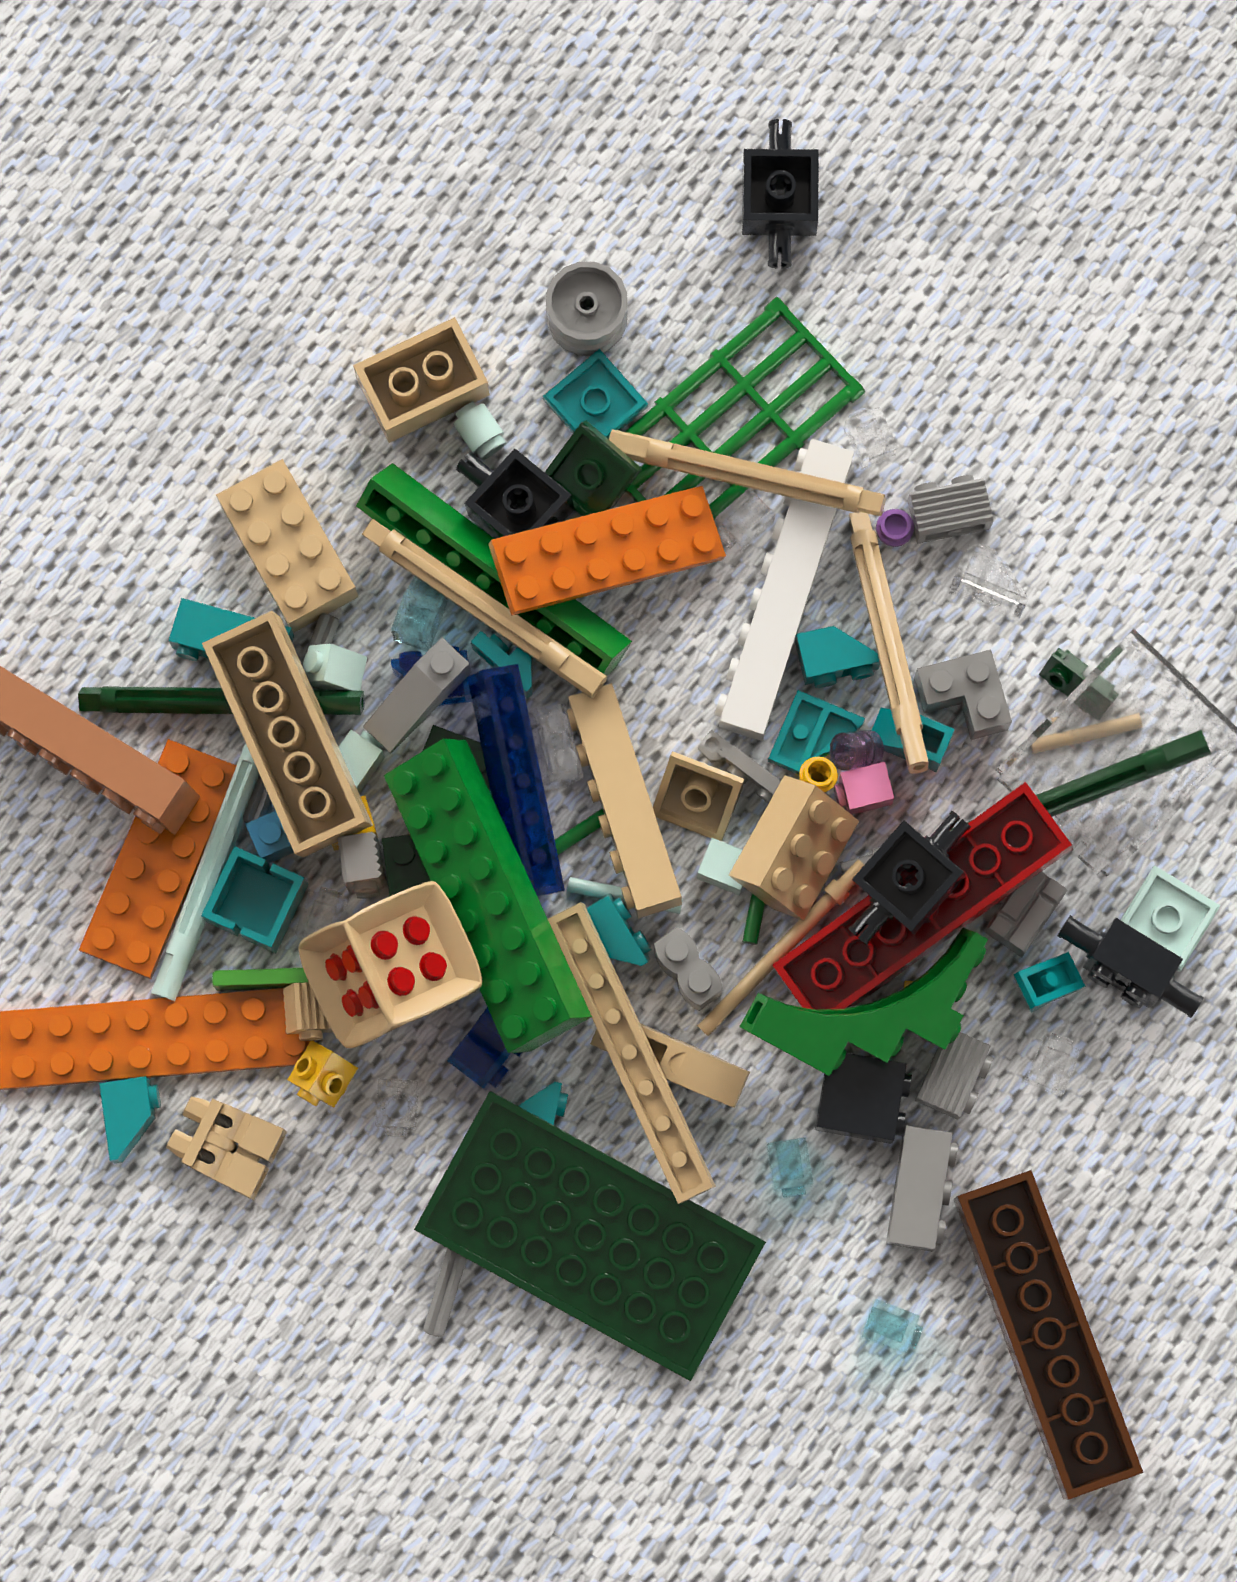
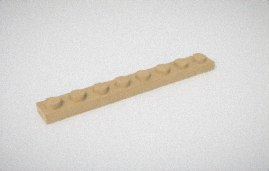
M580 902L548 918L592 1015L593 1022L677 1203H683L716 1187L585 904Z

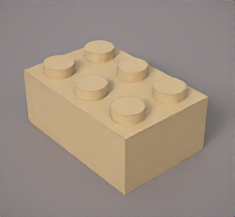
M455 317L353 365L356 379L388 443L456 412L471 402H477L490 395L488 381Z
M784 775L729 876L772 909L804 921L859 820L816 785Z

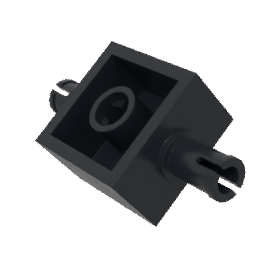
M774 119L768 123L769 149H744L742 235H768V266L775 269L778 268V254L780 253L781 269L792 265L791 236H816L819 149H791L792 122L783 119L782 134H779V119ZM776 190H783V195H777Z
M515 448L494 471L478 459L473 452H468L464 456L467 462L461 459L456 467L459 473H462L479 487L464 503L469 518L494 539L565 521L575 510L572 495ZM516 504L520 507H523L526 504V507H524L523 509L517 508L515 510L513 508V506H515Z
M954 811L949 813V816L930 837L927 835L923 837L903 820L853 877L852 880L871 897L869 900L871 904L848 929L858 936L868 925L858 937L866 945L870 943L869 941L889 919L893 921L896 918L915 935L966 877L964 871L948 858L950 855L947 853L962 835L971 828L962 819L950 831L960 820V816ZM914 869L918 870L915 875L918 879L916 885L913 886L908 883L904 887L901 886L904 881L900 875L902 871L906 870L911 873Z
M1070 915L1057 935L1087 953L1086 957L1088 959L1083 968L1089 971L1087 975L1089 979L1105 988L1111 984L1123 993L1120 997L1134 1007L1141 1008L1142 1005H1145L1149 1008L1156 1001L1160 1002L1162 999L1192 1018L1204 999L1203 996H1199L1174 980V974L1183 958L1118 918H1115L1104 932L1101 931L1098 934Z

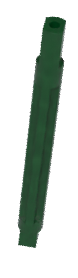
M103 686L82 687L78 693L79 711L103 713L233 714L222 688ZM313 689L324 715H361L364 710V691Z
M1198 730L1039 793L1036 796L1051 817L1211 755L1202 730Z

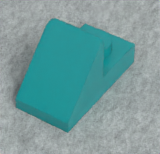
M480 631L471 640L472 649L528 699L533 694L532 657L518 647L508 655L506 652L509 648L495 634L488 637Z
M1069 952L1013 974L1031 1013L1052 1001L1086 987Z

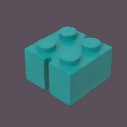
M234 846L201 917L206 923L237 937L240 933L244 940L276 954L309 884L305 877L274 863L270 867L265 859Z

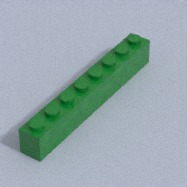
M393 463L369 480L356 505L357 508L388 530H396L509 608L488 545L494 539ZM576 599L518 614L606 676L616 669L632 642Z

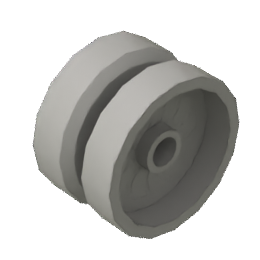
M576 262L564 267L552 278L546 292L547 325L553 339L564 350L579 356H591L598 349L602 352L608 351L621 340L627 327V291L622 279L610 267L597 262Z

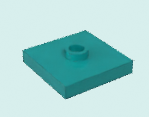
M600 349L543 395L545 403L572 433L575 432L581 422L587 420L607 439H609L612 429L622 430L648 408V403Z

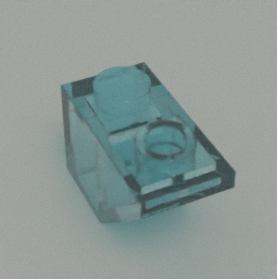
M414 576L403 595L391 628L393 640L427 652L432 647L449 599Z

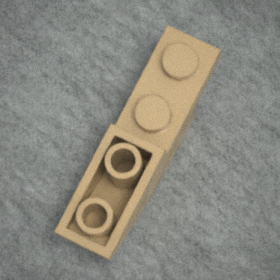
M641 1024L666 1080L735 1108L750 1071ZM596 1029L590 1044L607 1051Z

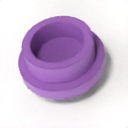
M899 509L885 511L878 518L876 524L878 538L881 542L891 547H899L906 544L911 539L914 531L912 518L905 511Z

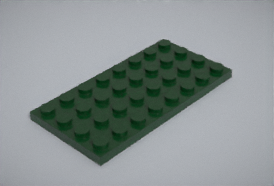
M489 1091L414 1228L415 1231L689 1381L692 1380L766 1243L761 1238L691 1200L678 1204L672 1190L492 1091Z

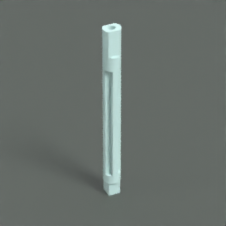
M246 744L242 749L151 991L156 996L172 1001L176 1000L206 923L201 915L235 846L243 825L244 812L260 775Z

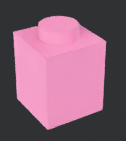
M885 762L841 772L838 778L839 784L834 785L837 803L841 807L845 806L846 811L851 815L890 806L895 799Z

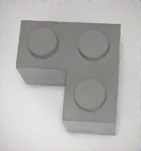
M991 649L917 668L914 680L924 714L961 704L971 740L1008 731L1012 720Z

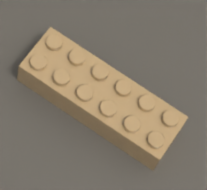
M270 611L203 642L202 645L294 854L304 858L338 842V837L354 835L373 826L281 617Z

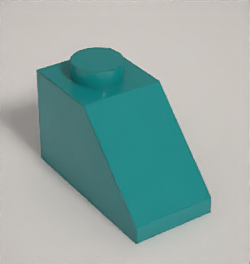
M146 1076L99 1084L109 1160L114 1164L123 1163L156 1119L155 1108H161L158 1085H151V1080Z

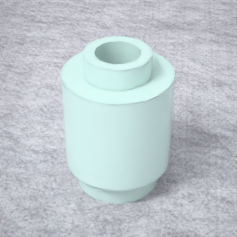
M471 402L456 412L455 415L458 419L454 422V427L471 452L478 454L482 460L489 458L506 445V441L502 437L504 435L503 430L484 403L476 406L474 402Z

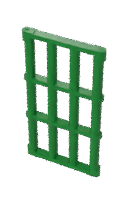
M775 297L764 307L765 311L719 351L715 349L710 353L711 357L663 399L659 397L654 402L655 406L625 432L643 436L666 416L680 431L679 434L669 441L670 443L683 446L691 443L696 449L712 452L698 436L747 395L761 411L713 453L731 457L765 426L772 422L786 438L758 463L776 467L795 449L800 450L805 445L804 441L849 402L854 403L866 391L794 316L783 301ZM781 316L793 328L795 333L743 377L729 361ZM807 343L821 359L768 404L754 387ZM721 368L733 380L735 385L687 425L673 409ZM832 370L846 386L793 431L779 414L826 373ZM645 463L640 466L642 471L626 490L635 502L647 500L637 489L662 467ZM688 474L664 495L695 488L705 477ZM728 483L730 487L709 504L714 520L740 497L744 499L749 494L748 490L750 488Z

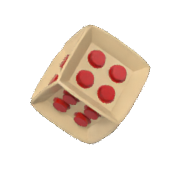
M434 881L424 882L360 910L344 921L325 926L305 937L298 946L304 972L317 1002L334 1035L346 1048H355L375 1040L396 1028L427 1016L476 992L482 986L480 967L468 937L450 900Z

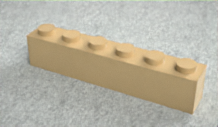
M610 683L602 686L594 698H590L583 692L568 696L570 709L564 710L570 732L578 731L581 744L576 745L575 748L581 767L589 766L593 778L587 781L593 803L600 801L604 811V815L598 816L604 838L612 837L616 849L609 852L615 873L623 872L627 886L621 888L627 909L635 908L637 918L639 919L682 905V896L613 684Z

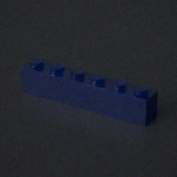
M514 664L481 670L468 676L467 679L492 798L537 897L563 892L565 888L519 666Z

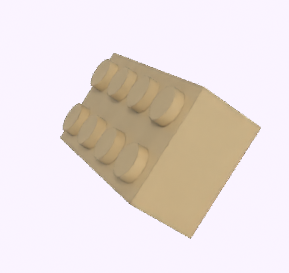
M283 459L216 494L221 508L293 633L318 620L322 613L329 614L358 598L355 585Z

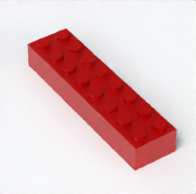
M1024 782L968 823L971 828L947 852L950 855L948 858L964 871L966 877L915 935L895 918L893 921L889 919L869 941L868 945L862 942L858 937L868 925L858 936L854 935L848 928L870 906L871 902L869 900L871 897L868 895L775 962L772 966L800 1005L809 1009H846L855 1007L959 932L962 927H966L1073 849L1071 842L1028 784ZM914 869L911 873L906 870L902 871L900 875L904 881L901 886L904 887L908 883L913 886L916 885L918 879L915 875L918 870Z

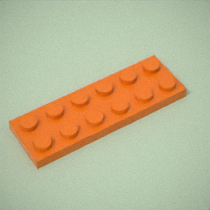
M703 486L492 539L488 544L511 616L721 561L726 557Z
M170 739L166 742L158 764L185 780L200 798L176 835L166 829L159 834L143 824L142 820L135 816L79 948V951L149 979L153 977L192 884L237 766Z

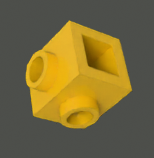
M312 1040L302 1056L297 1060L287 1080L300 1088L296 1095L310 1104L317 1106L322 1101L334 1108L340 1097L345 1093L358 1067Z

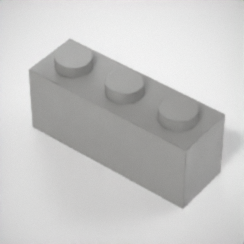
M907 1125L904 1127L886 1244L930 1252L935 1250L936 1243L943 1244L946 1221L940 1220L942 1205H949L952 1182L946 1181L948 1166H955L958 1144L951 1143L953 1133Z

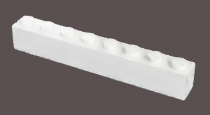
M811 438L807 450L800 448L794 470L800 471L803 474L846 483L854 451ZM786 496L783 501L784 505L789 506L785 519L778 517L772 539L778 541L774 554L766 553L760 574L766 576L763 589L755 587L749 609L755 611L751 625L743 624L737 644L744 646L740 660L732 658L726 680L732 681L728 695L721 693L714 714L721 717L719 728L763 741L837 508Z

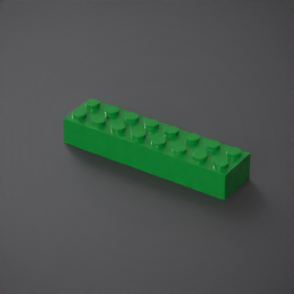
M443 738L384 775L385 780L430 880L436 882L445 892L472 946L482 976V986L479 990L507 1052H531L591 1018L592 1015L467 741Z

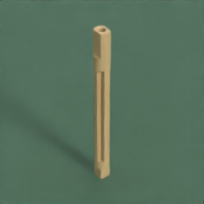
M612 429L609 440L636 462L850 512H863L876 516H882L886 501L885 494L864 490L863 487Z
M849 513L852 533L850 540L896 732L901 737L909 773H921L928 770V758L921 733L923 725L876 532L872 530L868 513Z
M372 519L363 531L362 535L380 547L379 552L590 698H594L606 682L607 676L518 614L511 616L509 608L396 530L390 531Z

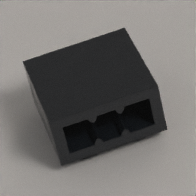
M846 1053L838 1069L833 1070L830 1076L824 1074L815 1130L892 1144L895 1135L902 1136L906 1113L899 1112L901 1096L908 1097L911 1087L912 1074L905 1073L907 1063L890 1060L886 1063L879 1058Z

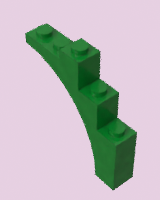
M962 927L947 951L925 974L902 990L865 1005L846 1009H809L785 1004L758 992L740 1028L828 1076L842 1064L846 1056L845 1047L848 1042L886 1063L900 1051L904 1042L903 1034L905 1030L945 1050L948 1044L953 1043L958 1037L961 1030L960 1022L964 1016L951 1009L954 1002H958L964 995L967 988L966 980L971 970L976 968L983 960L986 952L984 946L988 939Z

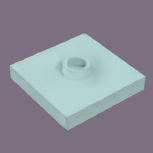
M1154 865L1122 916L1121 921L1183 958L1177 969L1180 972L1221 905Z

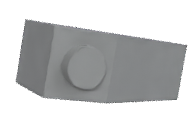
M441 637L414 664L363 725V728L391 754L471 674L470 663Z

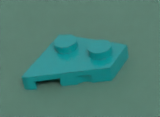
M797 690L769 755L768 762L799 775L800 768L806 760L812 757L825 758L860 729L865 718Z

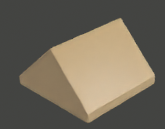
M672 751L653 805L655 816L703 836L722 841L742 792L744 779Z

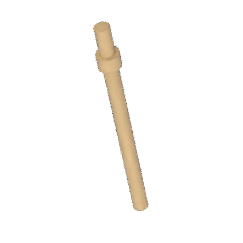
M859 859L837 881L833 879L823 889L826 893L811 907L805 920H799L697 1025L707 1036L774 969L772 965L787 955L836 904L840 906L850 896L848 891L855 885L852 879L864 866Z

